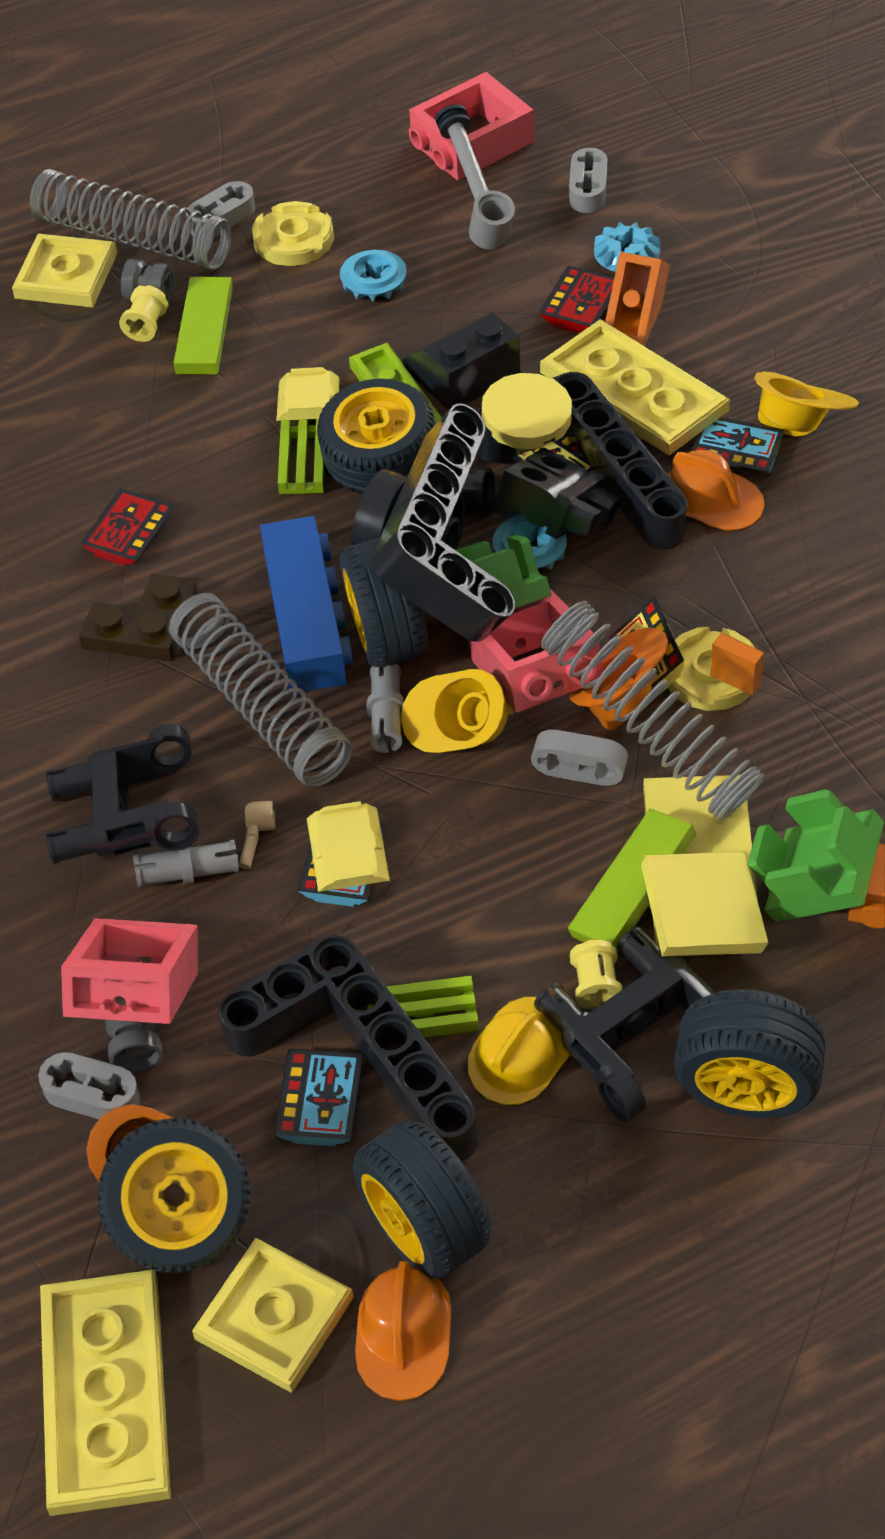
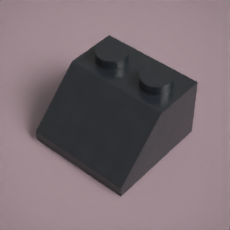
M491 313L459 327L401 358L400 361L415 380L443 406L450 410L455 404L466 405L484 395L488 388L501 378L521 373L520 339L513 329L496 314Z

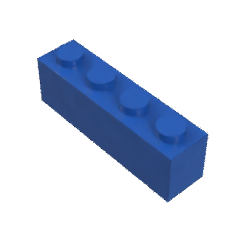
M315 516L261 524L260 530L285 670L288 673L289 679L297 682V687L305 692L347 685L344 665L353 664L349 637H339L338 630L346 629L341 601L332 602L331 595L339 593L334 566L325 568L324 561L332 560L327 533L318 534ZM288 683L289 689L293 688V685Z

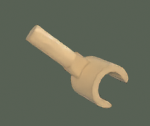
M272 801L251 802L245 807L247 831L239 861L240 868L251 869L257 842L259 841V831L275 830V811L273 810Z

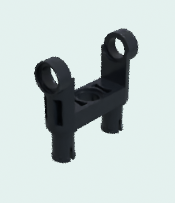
M162 724L155 727L149 733L146 740L94 752L92 756L88 757V762L46 771L48 791L54 802L62 798L93 791V817H90L89 823L46 833L47 848L52 862L58 864L61 861L96 852L100 857L108 858L155 845L166 850L179 851L195 843L199 835L197 814L187 804L179 802L169 803L168 800L133 809L129 808L128 785L174 774L177 769L184 767L189 762L192 752L190 735L187 730L175 724ZM168 741L177 742L183 747L178 754L173 756L161 755L156 751V748L161 743ZM170 818H181L189 823L184 830L179 832H169L161 827Z
M639 926L632 928L631 931L636 938L634 939L627 931L619 940L616 949L620 955L624 956L643 975L642 977L589 1012H585L567 994L563 986L557 982L549 985V989L554 993L553 996L544 988L534 1001L535 1009L541 1012L562 1034L561 1040L564 1049L597 1082L599 1094L607 1108L623 1122L630 1121L644 1111L646 1101L639 1086L632 1079L635 1073L614 1051L680 1004L687 1010L694 1002L716 993L682 957H662L660 947Z

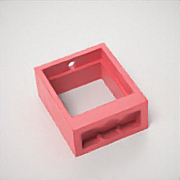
M487 72L409 109L411 126L409 128V137L416 149L422 150L440 169L447 171L457 181L465 178V173L452 140L441 136L435 121L437 113L449 105H463L469 118L479 113L490 122V124L467 135L480 169L534 143V110Z
M550 590L552 596L515 608L513 613L485 640L480 642L468 640L472 662L478 669H483L495 676L502 686L506 701L516 713L582 688V675L571 677L569 675L570 665L560 666L558 664L559 653L549 655L548 652L542 651L515 662L512 659L518 655L540 648L546 632L569 609L552 590ZM589 630L576 643L567 648L562 661L565 662L575 657L594 633ZM599 643L578 660L573 670L574 673L581 671L590 664L600 651ZM600 662L591 669L585 684L601 676L604 671L603 662ZM562 680L561 685L554 688L555 682Z
M95 918L61 966L63 1017L170 1024L198 974V925ZM140 957H150L151 963H143ZM115 997H123L126 1001V1004H117L115 1002Z

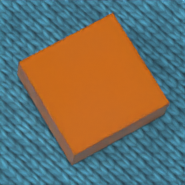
M720 633L712 644L710 676L750 695H754L762 683L764 652Z

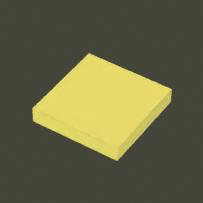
M37 234L12 286L14 298L94 307L117 256L116 243L113 241Z
M745 852L645 855L641 868L662 957L764 951L768 944V939Z
M255 1238L192 1330L193 1336L198 1342L293 1393L354 1299L353 1290Z

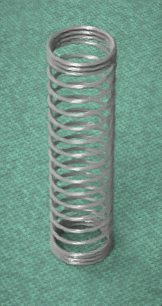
M52 169L44 170L38 175L31 190V212L35 219L42 222H50L56 226L61 225L66 229L72 228L77 232L83 231L88 235L95 234L98 238H106L113 242L117 241L122 245L129 244L133 248L140 247L143 251H152L156 255L163 254L167 258L174 257L180 262L186 260L191 265L197 264L199 267L211 271L218 269L223 264L229 252L232 236L231 227L228 220L220 216H212L208 213L202 217L201 212L198 210L192 213L187 207L179 210L177 205L167 206V203L163 200L158 203L152 197L145 200L141 194L133 196L130 191L122 193L119 188L111 190L106 184L100 187L95 181L88 183L84 178L77 180L73 175L66 177L64 173ZM53 176L46 188L44 197L46 215L43 216L40 208L41 194L47 180ZM72 179L75 181V184L72 186L68 196V180ZM56 180V196L50 211H48L49 191L53 181ZM83 182L86 184V187L79 200V183ZM94 185L97 187L98 190L95 192L91 201L89 210L90 222L88 225L84 227L82 219L84 218L90 204V187ZM76 188L75 202L73 204L72 210L70 211L72 195ZM107 189L109 193L102 205L101 226L95 230L93 222L97 218L101 207V190ZM86 192H87L86 205H85L84 210H83V213H82L83 199H84L85 194H86ZM118 192L120 197L114 206L112 229L106 233L105 224L112 211L113 193ZM129 195L131 201L125 211L123 233L117 236L116 228L120 223L124 210V196ZM98 196V204L93 216L94 204ZM68 197L67 217L62 221L60 213ZM140 198L143 203L136 216L135 235L129 240L127 231L134 219L135 200ZM110 199L108 212L104 219L106 205L108 200ZM79 200L78 220L73 224L71 216ZM151 201L154 207L148 217L146 238L140 243L139 233L143 228L146 218V204ZM121 202L120 212L116 220L117 209ZM163 205L166 210L160 219L158 240L152 246L150 237L157 223L158 206ZM132 206L131 216L127 224L128 214ZM174 208L177 214L171 224L169 244L163 249L161 241L168 228L169 210ZM142 210H143L142 220H141V223H140V225H139L140 215H141ZM186 211L188 218L183 226L181 246L174 252L173 243L179 232L181 213ZM197 214L200 221L194 232L192 250L186 256L184 247L191 233L192 217ZM153 215H154L153 224H152V227H151V229H150L152 217H153ZM219 223L221 229L220 243L213 260L208 263L207 253L214 239L215 226ZM101 229H102L103 235H101V234L98 233ZM113 233L115 238H112L109 235ZM125 236L126 241L121 240V238ZM136 239L137 244L131 242ZM146 242L148 243V248L143 246ZM159 245L160 251H157L154 248ZM170 248L172 254H168L166 251ZM181 251L183 255L182 258L177 256ZM194 255V259H195V260L192 261V260H190V259H188V258H189L190 256Z
M201 593L190 597L175 610L169 625L171 637L184 649L186 654L192 657L193 662L200 666L201 671L208 675L209 680L217 685L218 690L225 694L226 699L233 703L235 709L242 713L243 718L251 723L252 728L259 732L260 737L268 742L269 747L277 752L278 757L285 761L287 767L294 771L298 780L307 787H316L326 784L337 777L350 760L352 753L351 741L341 730L333 727L332 720L324 717L323 711L316 708L314 701L306 697L305 691L297 687V682L289 679L288 673L280 669L279 663L272 660L271 654L263 650L262 645L255 641L252 634L246 632L245 626L238 623L237 617L230 614L229 609L224 606V603L213 593ZM203 603H216V605H211L198 612L188 623L183 633V638L179 637V626L183 618L192 609ZM217 608L215 617L205 622L194 637L186 638L190 626L199 616L208 610ZM234 627L232 635L220 642L213 652L203 655L207 645L221 636L226 628ZM240 628L242 632L237 633V629ZM243 636L240 644L230 650L221 661L212 663L215 654L226 648L233 638ZM246 637H248L250 641L245 642ZM251 645L248 654L239 659L230 670L220 673L225 662L231 660L242 647ZM254 646L258 647L259 650L253 652ZM202 647L199 654L194 653V649ZM259 654V658L253 666L247 669L240 678L229 682L234 671L245 664L249 657ZM262 656H266L267 660L261 661ZM210 657L208 664L203 663V658ZM268 664L265 672L255 679L249 687L237 691L241 682L248 678L258 666ZM271 664L274 665L276 669L270 670ZM219 665L216 673L211 672V667ZM276 673L273 682L263 689L258 696L246 700L249 692L259 685L266 676ZM282 674L285 679L278 680L279 675ZM227 675L225 682L219 681L220 676ZM285 683L280 694L264 707L255 710L259 700L270 692L274 686ZM288 683L293 685V688L287 690ZM236 684L233 691H228L229 685ZM294 692L287 705L281 708L277 714L264 719L270 707L279 701L282 696ZM297 692L302 695V698L295 700ZM245 693L242 701L236 700L238 694ZM254 702L251 710H245V704ZM302 702L301 707L293 717L283 725L273 728L277 719L292 705ZM305 703H309L311 708L304 709ZM262 712L259 720L254 719L255 713ZM311 712L309 718L296 732L282 738L285 730L299 716ZM314 712H317L320 718L313 719ZM272 721L268 729H262L263 723ZM320 721L318 727L309 738L291 748L293 741L304 729ZM323 721L328 723L329 727L321 729ZM280 731L277 739H271L272 732ZM290 740L286 749L280 748V742ZM337 741L336 746L326 758L314 766L304 768L311 756L318 753L327 743ZM342 741L341 752L327 769L314 776L304 777L303 772L314 770L330 760L339 749ZM299 749L295 759L289 758V752Z
M580 601L570 607L546 632L542 639L541 647L549 655L559 653L558 664L560 666L570 665L569 675L571 677L582 675V688L594 686L592 698L601 699L606 697L604 700V709L606 711L618 708L615 720L622 722L629 719L627 723L628 733H635L641 730L638 737L639 744H647L653 741L650 747V755L656 756L665 752L662 757L661 766L669 767L677 763L673 771L675 779L689 774L685 782L686 790H692L701 785L696 796L698 802L705 801L714 796L709 803L708 812L713 814V817H717V821L726 819L758 788L764 779V773H761V770H757L756 766H752L735 779L750 764V760H745L724 782L701 797L705 788L719 770L738 753V748L732 749L712 771L689 786L694 775L704 762L725 743L726 737H721L700 760L678 774L679 769L690 753L713 732L714 725L706 728L687 750L666 763L668 756L677 743L702 720L703 714L695 716L674 740L661 749L654 751L664 733L690 709L691 702L684 704L662 729L651 737L642 740L652 722L675 702L680 692H673L649 719L631 729L640 711L666 688L668 680L661 681L653 688L636 709L623 717H619L628 700L643 689L655 676L656 668H652L642 676L622 700L612 706H608L614 692L641 668L645 658L640 657L620 676L613 687L597 695L596 692L600 684L626 661L633 652V646L625 648L608 665L599 678L585 684L591 669L602 662L618 646L622 640V635L613 637L597 653L586 668L574 673L573 670L578 660L605 637L611 625L605 624L600 627L586 641L575 657L563 662L562 658L567 648L584 636L599 618V613H595V609L591 608L587 601Z

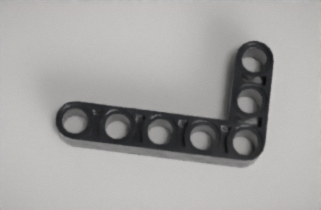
M567 372L553 377L552 379L566 388L572 400L571 425L564 435L592 467L593 471L606 476L603 485L605 490L621 498L619 508L650 546L668 550L680 545L684 539L687 500L684 494L587 375L580 372ZM480 407V408L477 410V413H479V415L481 416V418H482V407ZM486 426L485 434L476 454L483 461L500 463L531 449H517L499 443L491 436L492 431ZM555 437L549 441H545L544 444L555 440Z
M459 403L453 405L425 436L374 551L372 566L376 575L388 586L462 637L473 642H480L485 640L513 613L515 601L510 590L503 583L441 541L485 434V424L479 413L470 406Z
M330 935L322 938L229 992L221 1000L218 1006V1017L227 1045L233 1053L242 1057H253L261 1054L330 1012H333L409 1120L423 1123L436 1132L453 1150L460 1161L467 1159L475 1152L478 1145V1129L475 1109L470 1099L358 947L349 938L341 935ZM337 966L346 967L339 972H329L330 969ZM290 993H301L293 999H283V997ZM364 1004L374 1005L371 1009H368L366 1011L355 1010L357 1007ZM244 1020H255L247 1026H236ZM390 1043L404 1044L396 1050L383 1049ZM420 1082L434 1084L424 1091L411 1089ZM448 1123H460L464 1125L460 1130H457L455 1132H445L440 1130L444 1125Z

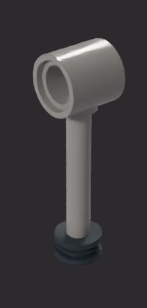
M460 104L449 105L437 113L435 121L441 136L452 140L475 199L469 225L470 239L474 244L483 249H498L508 241L515 213L514 203L509 196L502 192L489 191L466 133L471 127V121L466 108Z

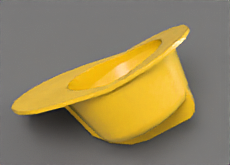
M763 371L757 372L754 377L756 383L762 387L758 420L766 426L783 429V434L793 437L807 435L818 428L830 409H853L859 404L855 398L849 395L807 385L782 374Z
M468 669L436 675L420 681L409 691L402 705L401 723L404 735L413 746L428 753H444L469 749L493 741L503 731L508 715L514 714V710L507 703L502 686L494 675L483 669Z
M523 997L505 1005L485 1027L468 1056V1075L474 1088L489 1101L500 1105H521L537 1098L548 1087L570 1056L563 1047L562 1034L541 1012L535 1009L534 1001L536 997Z

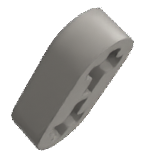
M583 148L576 151L571 158L569 203L578 212L593 213L600 210L606 202L607 155L597 148ZM586 168H593L592 171H585ZM584 189L591 190V193H584Z
M242 181L229 182L188 206V209L191 213L198 210L201 212L202 217L209 213L212 216L225 218L232 228L254 213L256 208L253 188L250 184ZM197 214L192 217L190 234L193 237L196 226L200 221ZM219 223L215 226L214 237L221 234Z
M546 730L538 734L531 755L532 765L543 774L602 786L618 784L623 778L628 760L627 750L613 740L561 730Z
M62 1052L46 1059L39 1070V1083L44 1097L50 1104L58 1108L100 1119L101 1116L115 1107L140 1104L141 1099L135 1077L129 1070L123 1067L74 1053ZM68 1073H73L76 1082L65 1081L62 1087L56 1086L55 1079L64 1080ZM117 1087L123 1088L124 1096L115 1095L111 1102L106 1101L104 1093L113 1094Z

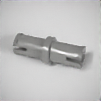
M398 664L387 665L384 667V675L381 676V668L372 666L370 669L371 695L366 702L367 714L371 718L370 743L374 750L389 753L388 737L391 736V748L394 752L402 745L401 713L405 699L400 694L401 668Z
M229 840V842L188 847L179 851H165L140 856L133 855L137 887L140 888L145 885L183 880L184 884L194 883L195 877L233 871L234 873L239 872L235 841Z

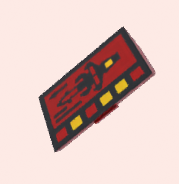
M568 265L539 311V314L554 327L581 333L597 322L608 306L614 277Z
M120 488L81 544L89 552L94 553L95 557L120 565H130L139 559L176 505Z

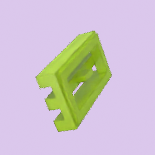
M307 419L299 420L298 426H291L290 420L281 421L278 466L279 495L324 493L325 465L317 436L318 419H316V425L309 426ZM298 438L296 483H289L291 439ZM308 438H315L313 482H306Z
M472 976L387 986L408 1017L420 1018L432 1016L434 1013L465 1010V1013L411 1020L423 1037L479 1031ZM368 1004V1009H371L374 1005Z

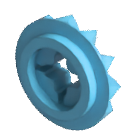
M619 222L616 228L604 227L602 235L595 237L594 256L597 262L616 272L619 253L622 252V247L626 243L630 245L628 248H625V253L657 259L660 255V237L654 236L650 227L640 229L637 222L631 226H624Z
M367 250L354 254L343 263L340 269V279L344 291L353 292L356 300L368 296L373 302L378 296L390 299L392 291H401L403 289V282L407 279V270L404 261L396 254L385 250ZM366 272H368L370 275H373L375 278H379V279H374L373 277H367Z
M518 515L506 520L497 528L493 536V552L496 553L509 549L506 538L516 534L526 537L530 543L534 542L537 537V547H531L537 569L542 567L551 571L555 561L564 559L567 546L566 534L555 539L545 534L547 526H535L528 522L524 515Z

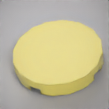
M293 201L277 204L271 207L272 212L266 216L263 213L260 214L252 227L255 250L263 259L276 265L296 266L308 264L321 258L328 252L334 241L331 217L327 212L326 215L321 213L320 208L312 203Z
M518 373L503 377L488 388L482 401V419L485 429L487 426L492 431L491 436L499 443L517 449H536L544 447L545 441H549L554 437L555 441L564 436L571 425L572 400L566 388L554 379L540 374Z
M698 627L682 633L675 641L684 658V669L681 671V676L668 689L671 693L679 691L680 695L677 699L684 704L691 702V707L706 711L726 710L743 703L751 696L750 694L710 676L712 644L720 633L754 647L752 643L736 631L722 628V632L710 631V627Z

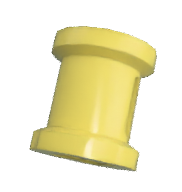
M150 285L138 286L134 289L131 296L132 305L130 309L122 314L119 324L123 333L135 341L146 342L154 338L157 331L156 321L158 317L165 314L169 304L165 294L158 288Z
M601 939L588 940L574 946L570 951V963L577 969L579 983L575 990V1000L583 1009L594 1010L623 990L620 982L616 981L614 963L618 957L617 949L609 941Z

